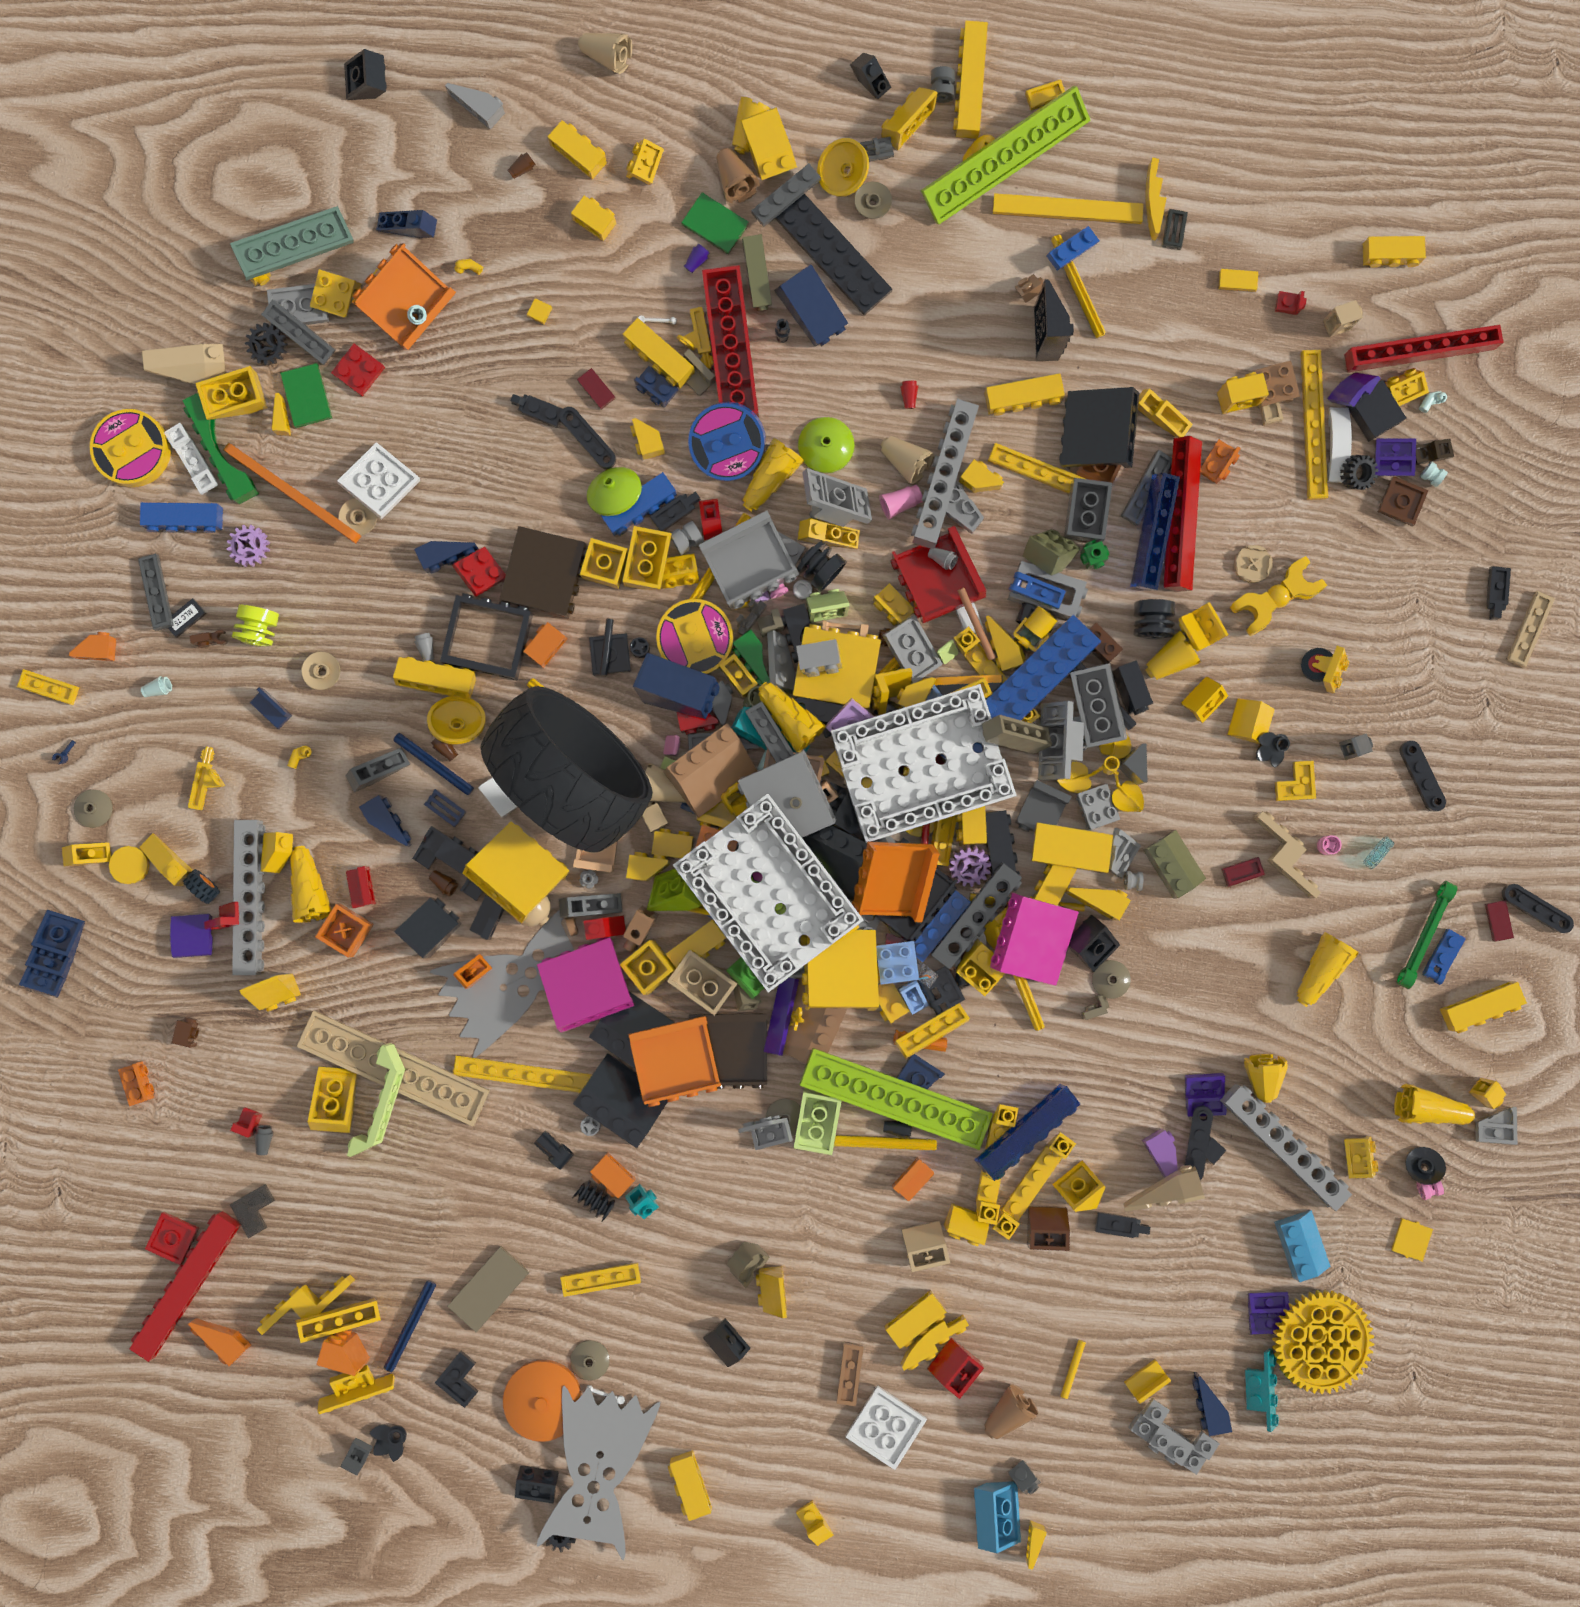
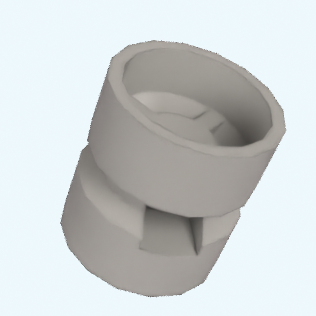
M693 521L683 525L682 530L676 529L671 532V539L681 555L690 551L691 546L697 547L704 542Z

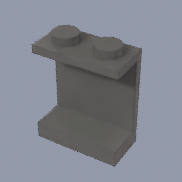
M1036 780L1015 823L1019 824V829L1029 832V830L1035 832L1036 823L1057 825L1066 804L1069 803L1072 796Z

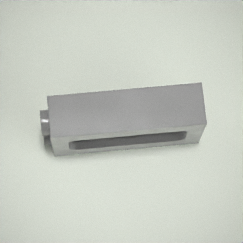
M1025 561L1020 562L1017 572L1031 574L1073 588L1075 594L1072 604L1069 606L1061 604L1057 610L1011 591L1007 600L1019 604L1028 603L1035 607L1040 606L1049 614L1067 620L1072 615L1079 617L1082 606H1079L1081 599H1085L1088 588H1085L1087 582L1061 573L1051 576L1034 564Z

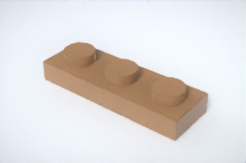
M844 1342L837 1404L856 1406L863 1345Z

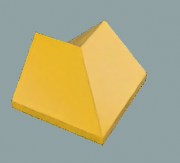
M1083 1160L1052 1184L1075 1212L1097 1209L1105 1190L1104 1184Z

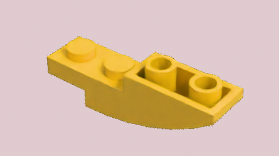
M964 1315L957 1317L947 1324L944 1319L939 1323L934 1322L929 1326V1330L921 1336L919 1334L909 1346L901 1361L903 1370H913L919 1365V1362L931 1360L936 1356L935 1353L938 1352L935 1344H943L949 1340L951 1335L955 1333L959 1335L966 1331V1327L969 1324Z

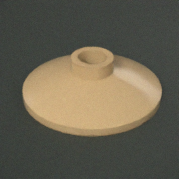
M356 498L345 502L339 511V520L360 535L369 533L376 525L377 516ZM361 515L363 519L357 521V517Z
M313 653L306 658L302 665V677L311 688L317 690L329 689L336 684L340 677L339 662L329 653ZM321 669L326 670L324 675L320 674Z

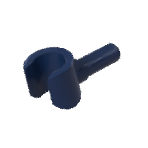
M72 740L65 750L61 753H55L52 760L54 761L61 757L59 764H65L68 761L67 755L76 742Z

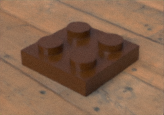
M1393 476L1390 479L1377 512L1407 525L1414 526L1429 490Z

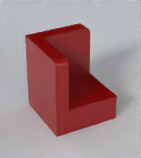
M247 1107L243 1108L238 1122L233 1123L230 1131L247 1138L254 1136V1131L260 1122L262 1113Z

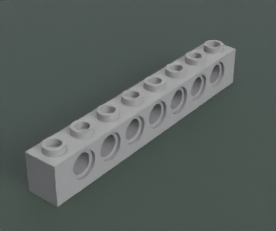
M957 399L955 405H951L948 416L952 417L950 422L946 421L943 430L946 436L945 439L941 438L938 450H941L939 456H935L932 465L936 468L934 473L930 472L927 481L930 487L929 491H924L922 501L925 504L923 508L919 507L916 518L920 520L918 525L914 524L911 536H914L912 543L935 549L979 405ZM956 420H961L964 424L960 425ZM951 437H956L959 441L954 442L951 440ZM945 454H951L954 458L949 459ZM940 471H946L948 475L943 476L940 474ZM940 488L943 493H937L934 489ZM935 505L938 510H931L929 506ZM929 522L933 527L927 528L923 523Z
M234 820L233 902H238L239 925L233 926L232 975H261V972L264 970V960L262 959L264 940H262V932H264L265 924L262 921V913H264L265 904L262 901V894L265 892V884L262 882V874L265 872H261L263 835L266 829L263 821ZM249 835H252L254 838L251 845L247 843ZM249 854H252L254 858L251 864L247 862ZM249 873L253 875V881L250 884L246 879ZM251 892L253 900L249 903L246 896ZM248 912L253 914L251 922H248L246 919ZM248 931L252 932L253 938L250 942L246 939V934ZM247 951H251L253 954L250 961L246 959Z
M1234 1084L1220 1101L1329 1208L1337 1211L1352 1195L1347 1190L1349 1186L1341 1179L1337 1180L1334 1177V1171L1328 1166H1322L1319 1163L1321 1159L1313 1152L1310 1154L1306 1150L1308 1146L1302 1140H1296L1292 1136L1294 1133L1286 1125L1282 1126L1279 1124L1278 1121L1280 1119L1273 1112L1268 1113L1264 1109L1266 1105L1258 1098L1255 1100L1251 1096L1252 1092L1245 1085ZM1248 1101V1108L1243 1110L1242 1104ZM1262 1114V1121L1256 1123L1257 1116ZM1276 1128V1134L1271 1137L1270 1131ZM1289 1141L1290 1147L1284 1150V1144ZM1303 1155V1161L1298 1164L1299 1156ZM1317 1168L1316 1176L1312 1177V1171ZM1328 1182H1331V1187H1330V1189H1329V1190H1326V1189H1325L1326 1184H1327Z

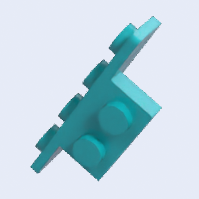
M1268 1348L1264 1351V1370L1251 1368L1245 1370L1247 1410L1266 1412L1267 1432H1272L1279 1424V1417L1276 1414L1278 1396L1275 1394L1277 1376L1274 1374L1276 1357L1273 1354V1348Z

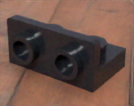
M520 1466L516 1479L515 1498L553 1504L559 1472Z

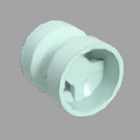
M1431 461L1422 471L1420 477L1424 480H1429L1430 484L1436 488L1444 480L1448 472L1437 468V464Z

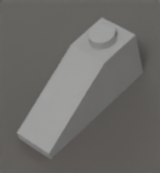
M450 83L445 85L448 94L489 129L505 114L503 103L496 96L493 98L489 93Z

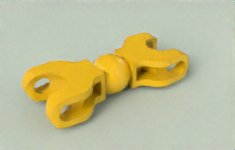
M1307 556L1290 565L1285 573V580L1281 584L1271 586L1263 594L1246 593L1229 607L1233 613L1248 610L1253 614L1254 622L1246 630L1249 636H1253L1267 627L1271 621L1272 612L1276 608L1285 607L1294 598L1309 600L1326 588L1327 584L1323 579L1314 583L1307 582L1302 575L1303 570L1310 564Z

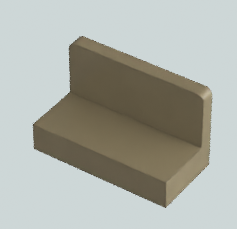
M688 349L684 353V358L694 366L695 373L686 383L698 396H701L716 382L715 375Z

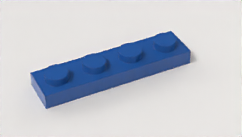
M954 891L930 924L922 931L923 933L914 941L916 958L921 962H924L971 903L958 891Z

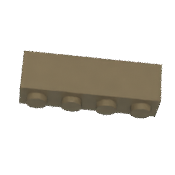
M998 715L982 723L985 742L1031 754H1036L1052 746L1049 729L1043 726L1003 715Z

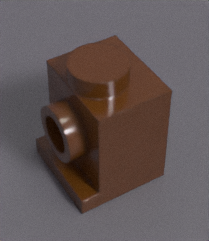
M185 1017L182 1020H177L171 1043L189 1048L196 1047L197 1042H194V1039L199 1034L197 1019Z

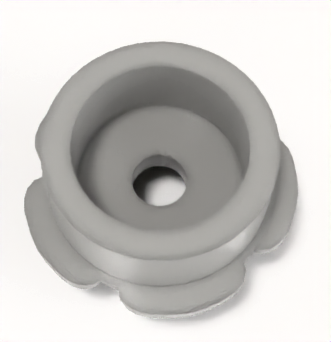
M584 870L581 872L579 882L582 886L590 889L598 883V876L595 871Z

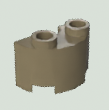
M743 1242L732 1258L729 1259L727 1265L730 1268V1272L747 1288L754 1279L753 1272L757 1268H762L770 1256L758 1244Z

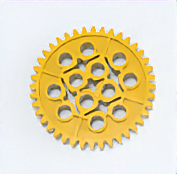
M1316 1290L1315 1295L1312 1292H1308V1298L1302 1294V1301L1295 1298L1296 1305L1289 1303L1290 1310L1283 1309L1286 1315H1279L1282 1322L1276 1323L1279 1330H1273L1278 1336L1272 1338L1277 1343L1272 1346L1277 1351L1274 1353V1356L1278 1359L1276 1363L1281 1366L1279 1369L1300 1389L1303 1388L1307 1392L1310 1390L1314 1394L1316 1391L1323 1394L1324 1390L1331 1394L1332 1389L1338 1392V1386L1345 1389L1346 1382L1352 1385V1378L1358 1380L1357 1373L1364 1374L1361 1368H1368L1365 1361H1371L1367 1355L1373 1353L1369 1347L1374 1346V1343L1370 1341V1339L1374 1338V1335L1369 1333L1373 1330L1369 1326L1371 1321L1366 1318L1367 1314L1362 1311V1307L1357 1305L1348 1296L1344 1297L1340 1292L1337 1294L1333 1290L1330 1293L1327 1290H1323V1293H1321L1319 1290ZM1318 1309V1313L1313 1316L1314 1311ZM1337 1310V1313L1332 1316V1313ZM1298 1328V1332L1293 1335L1294 1330ZM1317 1329V1332L1312 1335V1332ZM1336 1329V1332L1331 1335V1332ZM1297 1348V1351L1292 1354L1293 1349ZM1316 1348V1351L1311 1354V1351ZM1335 1349L1333 1354L1330 1355V1351ZM1312 1368H1315L1314 1371L1311 1374H1309L1310 1370Z

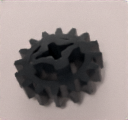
M263 323V327L260 324H256V330L250 328L252 334L246 335L249 342H245V345L250 347L246 352L253 353L251 359H257L259 364L264 362L267 366H270V361L272 364H277L276 359L283 360L281 354H287L284 347L288 346V344L283 342L287 337L280 335L282 333L280 329H276V326L273 324L269 326L268 323ZM261 341H266L272 347H267L266 345H264V343H261Z

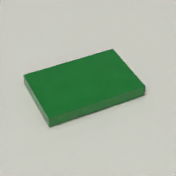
M703 192L681 222L682 226L728 255L749 225L747 220Z
M317 363L280 373L295 428L333 419Z

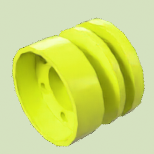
M239 604L236 618L244 621V624H234V628L242 632H232V637L240 640L242 643L253 646H272L273 641L265 638V636L274 637L275 633L267 630V627L277 626L279 614L267 609Z

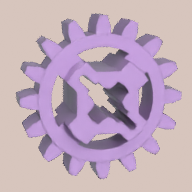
M242 525V530L235 528L237 533H230L232 540H227V543L231 546L227 550L232 552L229 556L235 559L236 563L240 564L242 562L244 567H247L249 563L250 566L255 567V562L262 563L260 560L262 557L267 559L264 553L270 552V549L266 547L270 542L264 540L267 538V535L262 533L260 528L255 530V527L250 525L248 529L247 526ZM243 543L250 544L254 549L247 548Z
M967 845L965 850L959 847L960 852H953L955 858L949 859L951 863L949 870L952 871V878L956 877L957 883L962 881L963 886L970 883V886L973 887L974 882L980 885L981 878L983 880L987 879L985 873L990 874V869L987 868L991 866L990 861H988V854L984 855V849L978 851L976 845L973 849H970V846Z

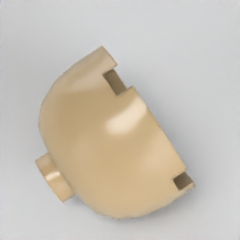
M547 896L529 913L522 925L534 927L539 924L542 926L549 920L547 916L551 911V904Z

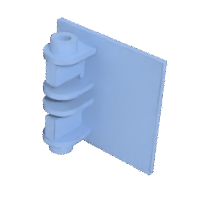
M914 941L876 946L881 985L919 980Z

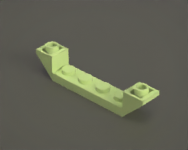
M392 1043L382 1045L377 1052L378 1059L376 1064L390 1070L385 1075L386 1082L379 1094L380 1101L373 1113L374 1120L368 1129L367 1136L361 1134L349 1141L347 1153L349 1157L360 1154L383 1141L405 1072L395 1045Z

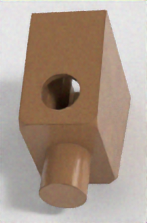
M642 905L634 914L623 936L627 939L623 948L633 952L637 945L640 946L647 938L659 914L654 911H648Z

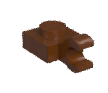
M224 630L189 636L190 643L198 646V648L209 647L211 643L226 645L228 642L227 640H219L220 635L226 634Z

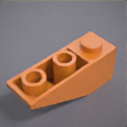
M198 1318L188 1324L191 1327V1332L195 1336L200 1337L204 1341L205 1346L218 1355L221 1363L231 1366L252 1345L239 1331Z

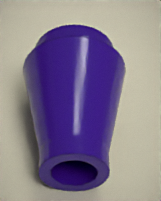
M697 244L696 247L693 246L684 268L693 273L708 259L710 253L700 244Z

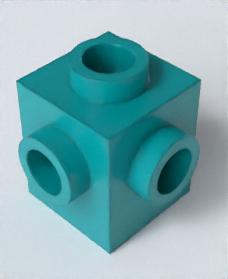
M640 1184L625 1196L630 1205V1211L635 1216L639 1215L643 1219L659 1208L655 1201L657 1197L651 1189L647 1191Z

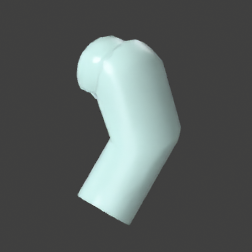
M1441 391L1428 393L1421 403L1419 410L1427 413L1431 405L1444 403L1447 399L1446 393Z

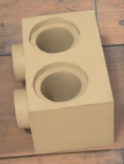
M1356 300L1335 307L1325 317L1323 322L1329 337L1350 331L1363 318L1362 308L1357 304Z

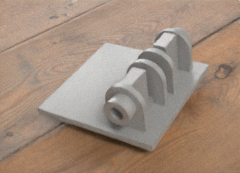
M1108 784L1076 794V800H1078L1079 806L1082 807L1080 811L1084 812L1082 817L1085 816L1086 827L1089 830L1120 820L1118 811L1112 803V795Z

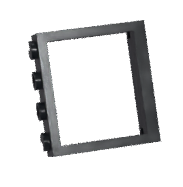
M462 593V596L456 595L440 662L458 668H468L472 671L518 681L524 656V646L527 643L533 618L532 612L524 606L513 608L510 607L511 604L506 602L495 604L488 598L481 597L480 600L473 599V596L470 594ZM462 603L523 617L511 669L450 656Z

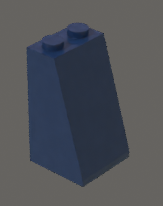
M811 264L774 290L814 346L820 344L822 347L830 341L829 337L835 333L837 336L846 330L844 326L848 324V321Z
M650 653L646 654L633 685V688L644 704L706 719L708 713L711 712L712 702L720 689L715 677Z

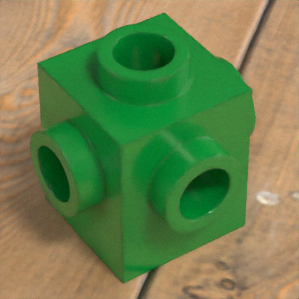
M1095 540L1088 542L1080 552L1081 561L1087 570L1090 568H1094V570L1105 566L1104 563L1109 559V550L1106 545H1103L1102 541L1097 543Z

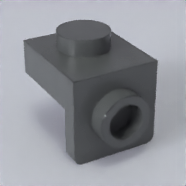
M355 1438L340 1467L354 1475H358L366 1463L373 1446Z
M1024 1460L1008 1472L1022 1493L1026 1495L1029 1493L1031 1495L1038 1490V1485L1041 1481L1034 1475Z

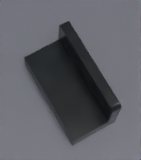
M485 896L470 927V931L486 940H491L505 909L491 897Z
M726 1318L713 1331L703 1337L727 1367L739 1362L751 1349Z

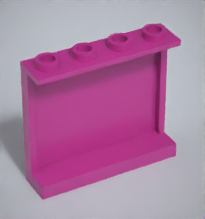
M1012 893L1006 915L1003 919L1002 929L997 939L995 952L991 958L990 968L1056 986L1079 912Z
M600 938L596 940V943L581 945L577 950L562 952L558 957H549L543 959L542 963L537 964L556 1028L561 1033L634 1006L613 946L614 942L611 938Z

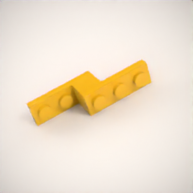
M351 1275L346 1278L342 1276L334 1283L336 1288L331 1292L327 1290L319 1298L306 1284L301 1288L297 1286L289 1293L291 1298L286 1302L282 1300L274 1308L276 1312L273 1315L268 1313L260 1321L262 1325L257 1329L258 1332L263 1335L291 1308L300 1318L321 1313L355 1279Z

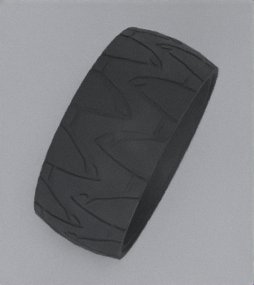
M534 686L515 697L497 715L481 742L483 761L505 795L543 830L567 845L582 851L600 852L617 842L640 819L652 798L653 792L648 776L625 744L606 725L581 705L563 694L546 687Z

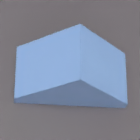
M916 980L910 981L898 988L912 1015L929 1006Z

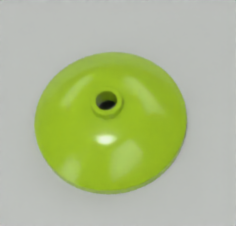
M832 417L814 419L800 433L798 439L799 455L804 459L805 465L820 473L837 472L844 468L853 456L854 438L852 432L838 419ZM828 439L830 443L824 444L823 440Z
M614 467L607 469L597 475L590 483L587 490V502L591 509L599 515L614 516L630 509L638 500L642 490L640 478L629 468Z

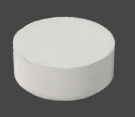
M799 580L793 586V594L797 599L805 600L812 593V586L806 580Z

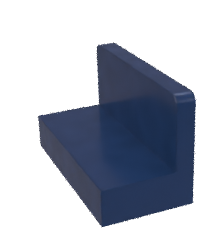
M258 687L256 690L259 693L250 703L277 729H280L293 715L265 689Z

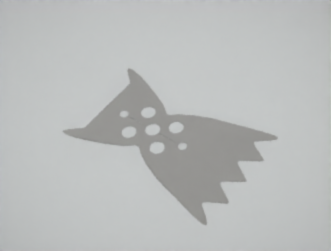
M560 910L537 932L527 945L523 955L484 956L483 958L492 969L469 989H465L453 974L471 960L442 966L430 971L432 974L448 977L447 982L439 992V996L458 998L449 1016L469 1019L460 1037L479 1038L473 1054L474 1058L485 1051L521 1018L533 1003L540 990L545 991L539 970H537V964L542 962L533 959V951L541 949L544 952L543 959L555 958L556 955H560L565 951H574L561 925L563 918H560ZM509 963H515L518 966L516 974L510 975L507 973L506 967ZM528 967L536 969L537 975L535 978L528 979L525 976V970ZM501 984L507 985L505 991L500 990ZM520 985L529 987L530 991L526 997L519 996L517 990Z
M563 1386L564 1449L569 1473L574 1484L563 1495L547 1520L538 1538L537 1547L552 1535L613 1544L621 1559L624 1560L625 1537L614 1488L624 1479L637 1459L656 1418L660 1402L653 1405L644 1414L636 1395L623 1409H620L613 1391L600 1405H597L589 1387L574 1402L567 1388ZM602 1451L604 1453L603 1458H597L596 1453ZM582 1463L590 1466V1473L586 1476H581L578 1473V1467ZM608 1467L615 1470V1477L611 1480H606L603 1477V1471ZM591 1481H597L600 1485L599 1491L595 1494L590 1493L587 1489ZM576 1494H580L584 1498V1503L580 1507L572 1505V1497ZM602 1498L609 1501V1508L606 1511H600L597 1508V1502ZM585 1516L591 1518L590 1523H584L583 1519Z

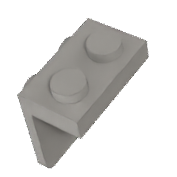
M779 1115L744 1123L743 1128L738 1129V1133L751 1131L755 1150L793 1141L788 1119H780Z

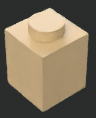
M650 802L642 816L650 832L653 833L669 825L659 804Z

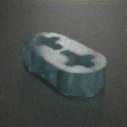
M1388 836L1382 838L1364 859L1363 864L1371 870L1375 868L1390 851L1395 842Z

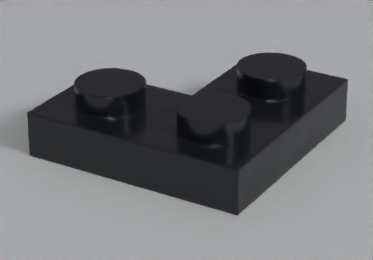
M461 1350L436 1380L435 1384L465 1408L477 1394L478 1390L464 1379L476 1362Z

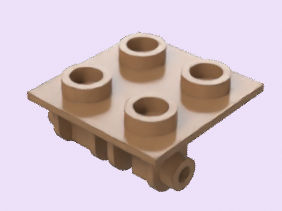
M1291 360L1253 370L1256 374H1264L1269 393L1261 403L1262 407L1286 401V403L1292 402L1294 398L1300 397Z

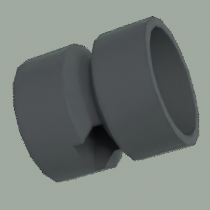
M947 66L933 68L931 70L932 85L930 90H935L938 93L936 102L947 103L952 101L955 94V86L953 85L955 83V70Z

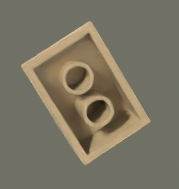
M692 950L688 951L667 981L714 1016L737 985V982L730 975Z

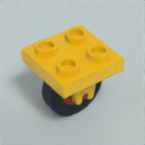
M1336 646L1334 654L1325 648H1314L1303 656L1301 669L1307 679L1313 682L1323 681L1326 691L1334 694L1336 688L1339 689L1341 686L1342 672L1348 668V655H1346L1345 648Z

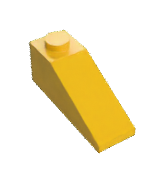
M154 833L139 847L158 871L174 886H183V880L193 871Z

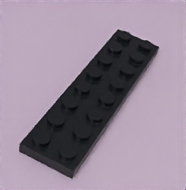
M806 194L802 195L775 218L864 316L892 292L889 284Z

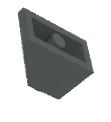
M722 680L718 683L720 689L712 702V710L723 727L728 719L733 700L731 694L734 692L728 683L725 685Z
M1367 733L1339 742L1345 760L1373 752V742Z

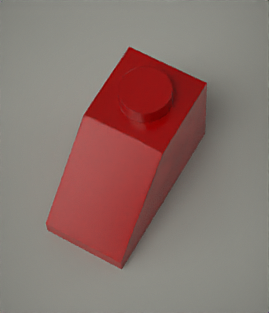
M718 499L699 501L704 541L722 533Z
M624 915L585 920L586 940L624 935L626 932Z

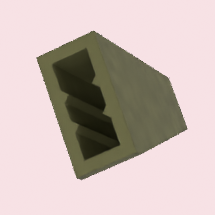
M762 234L746 236L742 238L752 307L757 308V311L768 310V306L772 305Z

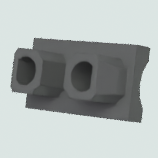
M876 137L871 141L860 142L868 154L869 162L894 157L891 137L881 139Z

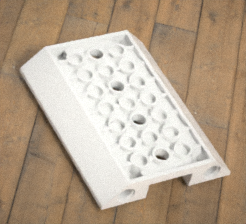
M980 684L831 731L836 753L866 843L1017 796L1005 758L1002 759L998 745L985 742L982 723L992 718ZM978 742L983 745L981 753L973 751L972 746L974 743ZM938 754H943L946 757V763L943 765L937 764L935 757ZM900 766H907L909 768L907 776H901L898 773ZM865 777L872 780V786L869 788H864L861 785V780Z
M766 794L737 816V819L709 840L701 843L673 864V866L769 993L864 920L770 795ZM732 840L737 841L739 844L738 850L734 852L729 851L727 847L728 843ZM754 872H760L763 877L762 881L759 883L752 882L751 875ZM778 903H783L786 906V912L782 915L775 912V906ZM801 935L809 936L810 943L807 946L799 944L798 939Z

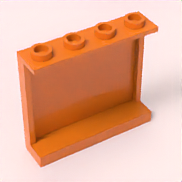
M402 243L399 245L395 244L389 251L391 255L388 259H382L377 265V272L375 274L371 273L365 279L366 285L354 292L352 303L404 350H409L455 295L456 291L451 287H447ZM420 305L425 309L427 317L422 324H413L408 319L407 312L411 306ZM413 313L412 317H415V320H418L417 314Z
M867 842L866 849L863 851L862 867L859 868L858 884L855 885L854 901L851 904L860 916H911L915 922H923L940 853L933 844Z
M706 1016L628 1034L644 1105L648 1104V1107L660 1105V1101L666 1099L668 1102L677 1101L679 1096L687 1095V1098L697 1096L698 1091L706 1090V1093L717 1091V1087L721 1086L706 1025Z

